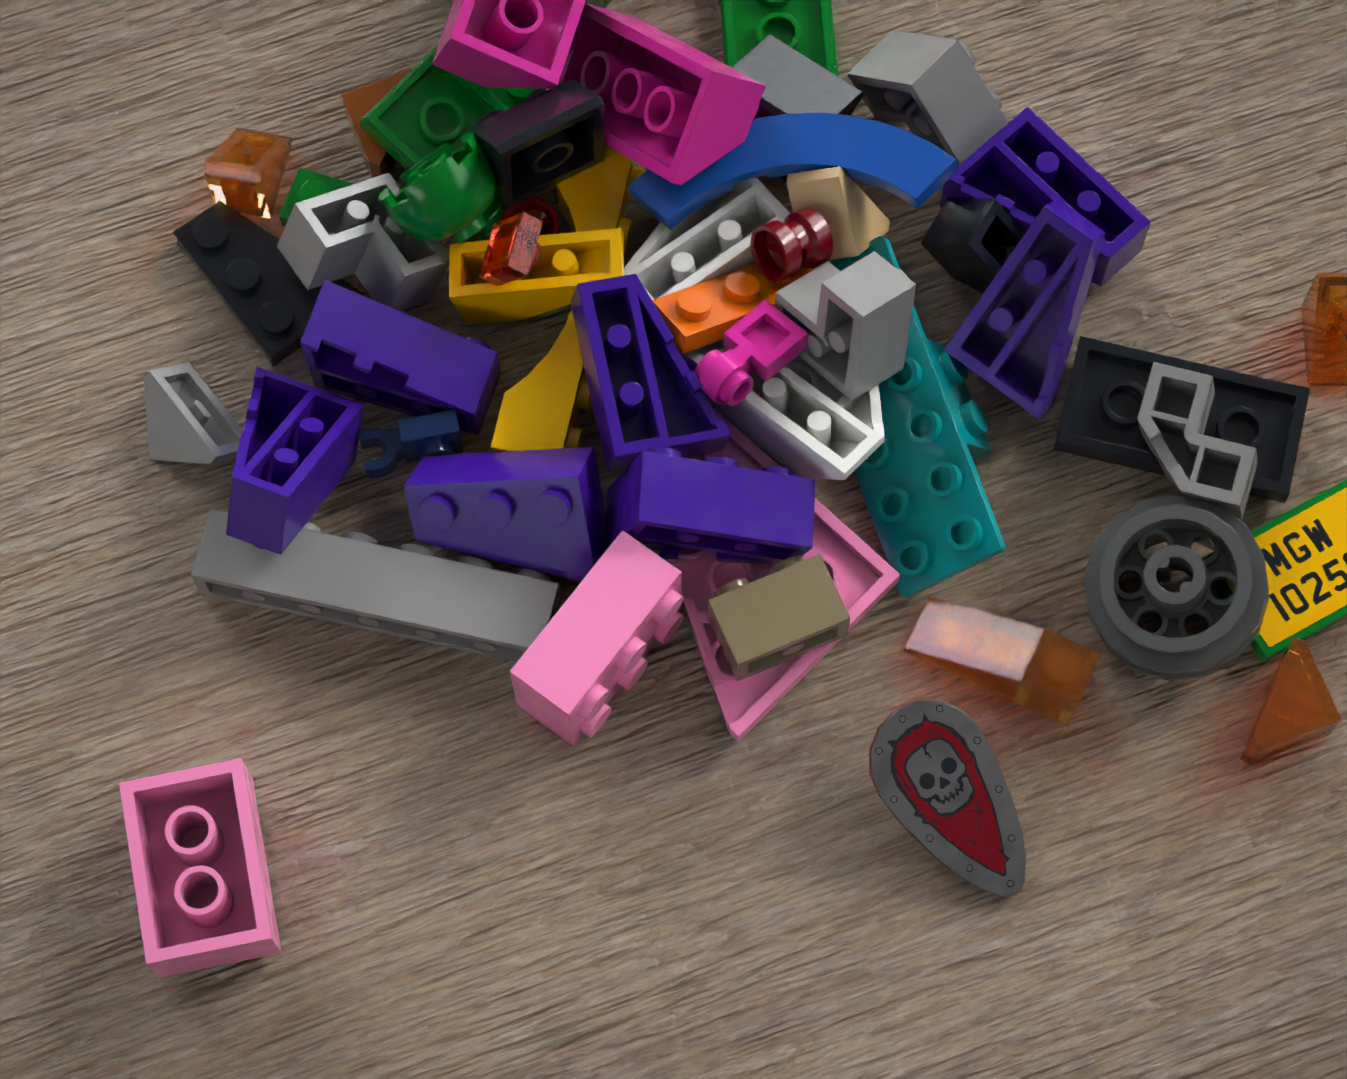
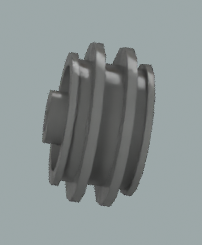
M1185 495L1147 499L1116 516L1094 543L1084 576L1090 620L1107 650L1135 672L1167 681L1207 677L1237 661L1260 633L1269 601L1264 554L1246 524L1217 503ZM1163 542L1168 543V546L1162 547L1152 555L1145 551L1153 545ZM1193 543H1198L1214 552L1209 558L1201 560L1199 555L1190 548ZM1172 571L1185 572L1192 578V582L1186 581L1181 583L1180 592H1169L1159 585L1160 581L1170 580ZM1128 573L1137 574L1142 580L1141 588L1135 593H1125L1120 589V582ZM1220 579L1228 580L1234 586L1232 596L1224 600L1215 598L1210 591L1212 584ZM1154 613L1161 618L1162 626L1157 632L1150 633L1139 627V620L1144 614ZM1194 616L1204 618L1208 622V629L1192 636L1185 631V623L1189 618Z

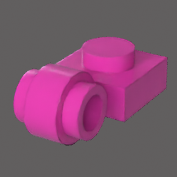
M764 300L724 333L723 348L727 350L726 352L721 353L718 350H712L700 360L695 373L703 385L701 390L717 404L727 403L731 407L738 405L746 398L753 386L754 380L748 375L749 371H754L765 381L769 380L807 348L808 332L767 300Z

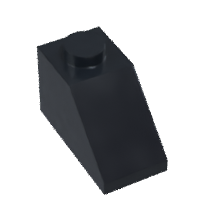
M947 198L922 240L921 245L953 279L984 293L1026 232L995 198Z

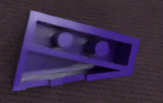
M1028 106L958 166V170L944 183L940 208H942L947 198H995L1026 232L1042 208L1058 198L1106 232L1091 282L1099 286L1106 283L1141 252L1151 221Z
M1058 198L1045 205L944 351L1035 417L1041 419L1053 408L1106 232Z
M630 274L577 284L570 304L607 472L626 469L642 451L652 448H671L679 451L683 458L722 451L732 434L724 420L718 418L701 390L703 385L694 370L690 371L675 346L671 331L638 276Z
M256 366L252 394L248 402L246 421L241 434L232 475L226 535L250 543L257 548L266 549L281 555L355 463L364 404Z
M594 447L423 456L404 485L415 541L580 582L603 555L606 514Z
M652 448L642 451L607 490L603 554L622 530L646 547H660V557L663 559L679 560V548L717 552V562L777 564L793 556H803L813 548L815 479L795 476V472L789 468L774 466L756 470L739 467V463L730 458L712 457L701 461L683 458L679 451L671 448Z

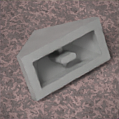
M190 362L149 370L143 379L150 460L214 464L236 459L243 430Z

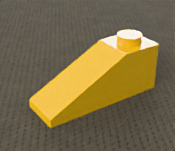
M622 228L450 244L449 298L466 325L524 320L569 305L579 283L624 276V236Z

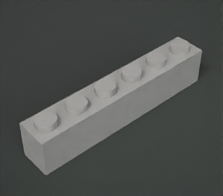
M214 509L209 511L191 572V577L200 594L514 662L521 658L557 613L561 605L559 583L551 582V578L548 575L536 570L518 569L516 574L494 570L491 563L480 558L461 556L458 562L435 557L436 554L432 550L420 545L403 544L400 549L378 545V541L375 538L359 532H344L343 537L322 533L318 526L310 522L305 524L280 555L226 535L228 512Z

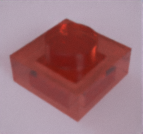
M522 212L495 223L479 277L500 286L527 276L539 258L540 244L537 241L543 221Z

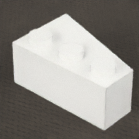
M757 177L746 179L732 186L733 190L710 200L690 213L673 229L670 230L660 222L624 267V276L636 274L651 300L755 264L750 243L752 232L756 227L771 221L778 220L783 222L790 213Z

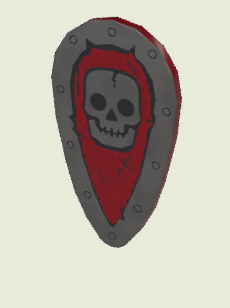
M914 701L894 710L877 728L869 749V774L880 799L898 822L933 857L956 876L981 890L1002 897H1012L1018 894L1025 883L1026 855L1023 832L1012 796L997 758L980 727L962 709L943 701Z

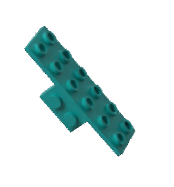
M882 236L869 241V247L860 255L839 258L831 263L838 270L842 271L875 251L892 266L900 269L890 241ZM914 304L904 367L879 384L884 443L854 470L888 564L900 574L899 582L896 584L901 596L908 598L1002 553L1006 547L973 461L991 452L985 436V432L988 431L986 416L981 407L974 400H971L965 384V380L969 377L967 367L944 351L946 346L926 338Z

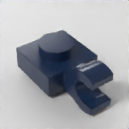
M455 409L398 420L397 428H370L358 434L362 449L377 446L385 450L379 459L364 462L366 475L370 478H380L390 474L398 461L403 457L406 458L407 463L420 462L423 456L453 455L454 453L464 452Z

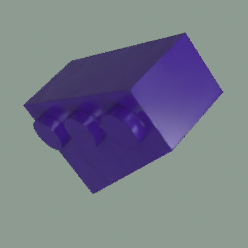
M324 280L300 342L316 388L414 417L455 409L459 429L478 436L501 376L498 353L492 350L485 342L472 337L458 336L327 280Z

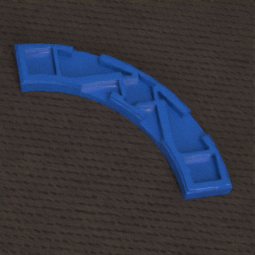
M792 113L753 119L745 142L683 185L673 184L648 169L627 187V190L634 201L671 230L686 216L705 203L733 190L732 186L734 184L765 174L768 175V178L787 176L790 173L840 166L847 174L852 175L854 180L880 187L919 209L958 170L956 158L933 143L906 130L879 121L842 114Z

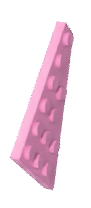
M711 405L718 418L724 420L732 436L722 451L688 457L689 459L704 461L712 457H725L736 460L739 463V467L761 470L766 467H780ZM815 498L813 548L803 555V558L806 560L818 554L821 555L850 616L849 632L899 582L900 574ZM679 548V560H665L681 571L682 596L684 597L682 602L683 609L729 734L739 743L841 639L737 682L708 619V600L715 597V592L720 587L731 581L746 578L751 583L770 575L771 568L776 564L717 562V552Z

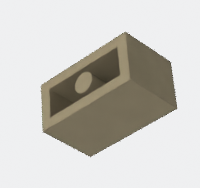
M820 554L806 560L800 555L787 558L773 566L770 570V575L751 583L746 578L731 581L720 587L715 592V597L708 600V619L737 682L848 635L850 616Z

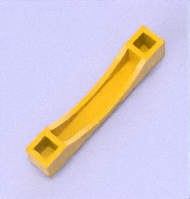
M604 144L603 162L556 184L559 210L571 232L622 228L624 253H627L632 235L633 219L626 218L629 202H636L630 197L627 187L641 176L645 169L638 168L637 162ZM572 309L565 327L548 354L525 378L504 393L491 444L492 452L577 448L582 446L583 429L576 428L580 408L589 410L592 401Z

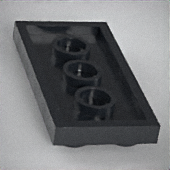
M1080 336L1054 450L1165 475L1143 438L1137 419L1153 362L1213 376L1215 396L1204 435L1256 448L1258 465L1249 495L1281 503L1286 502L1290 493L1310 388Z

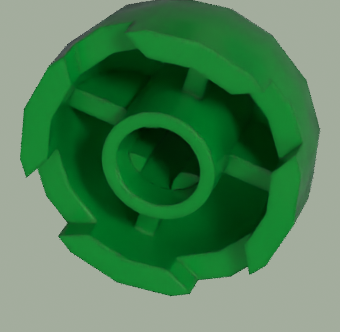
M473 132L463 134L460 138L463 147L453 151L449 144L445 143L399 175L406 186L395 195L389 188L384 189L379 194L377 200L403 232L416 239L433 242L453 235L456 241L461 243L472 237L486 225L482 213L494 200L497 181L488 157Z

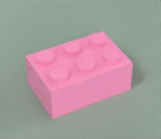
M622 530L510 670L517 706L573 747L584 733L589 737H593L609 717L612 708L607 704L620 687L627 691L630 690L644 673L648 665V661L644 657L657 640L663 645L666 644L680 627L684 619V615L680 613L684 600L682 596L681 571Z
M242 758L119 783L145 959L149 968L159 978L282 953L253 777Z

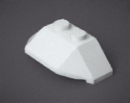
M724 339L681 354L690 371L694 370L695 372L698 363L708 352L718 350L723 353L727 350L723 348ZM796 356L767 381L750 370L748 375L754 380L752 389L746 398L736 406L731 407L727 403L717 404L705 394L709 403L751 441L785 468L793 470L798 477L845 480L884 443L879 384L851 401L799 356Z

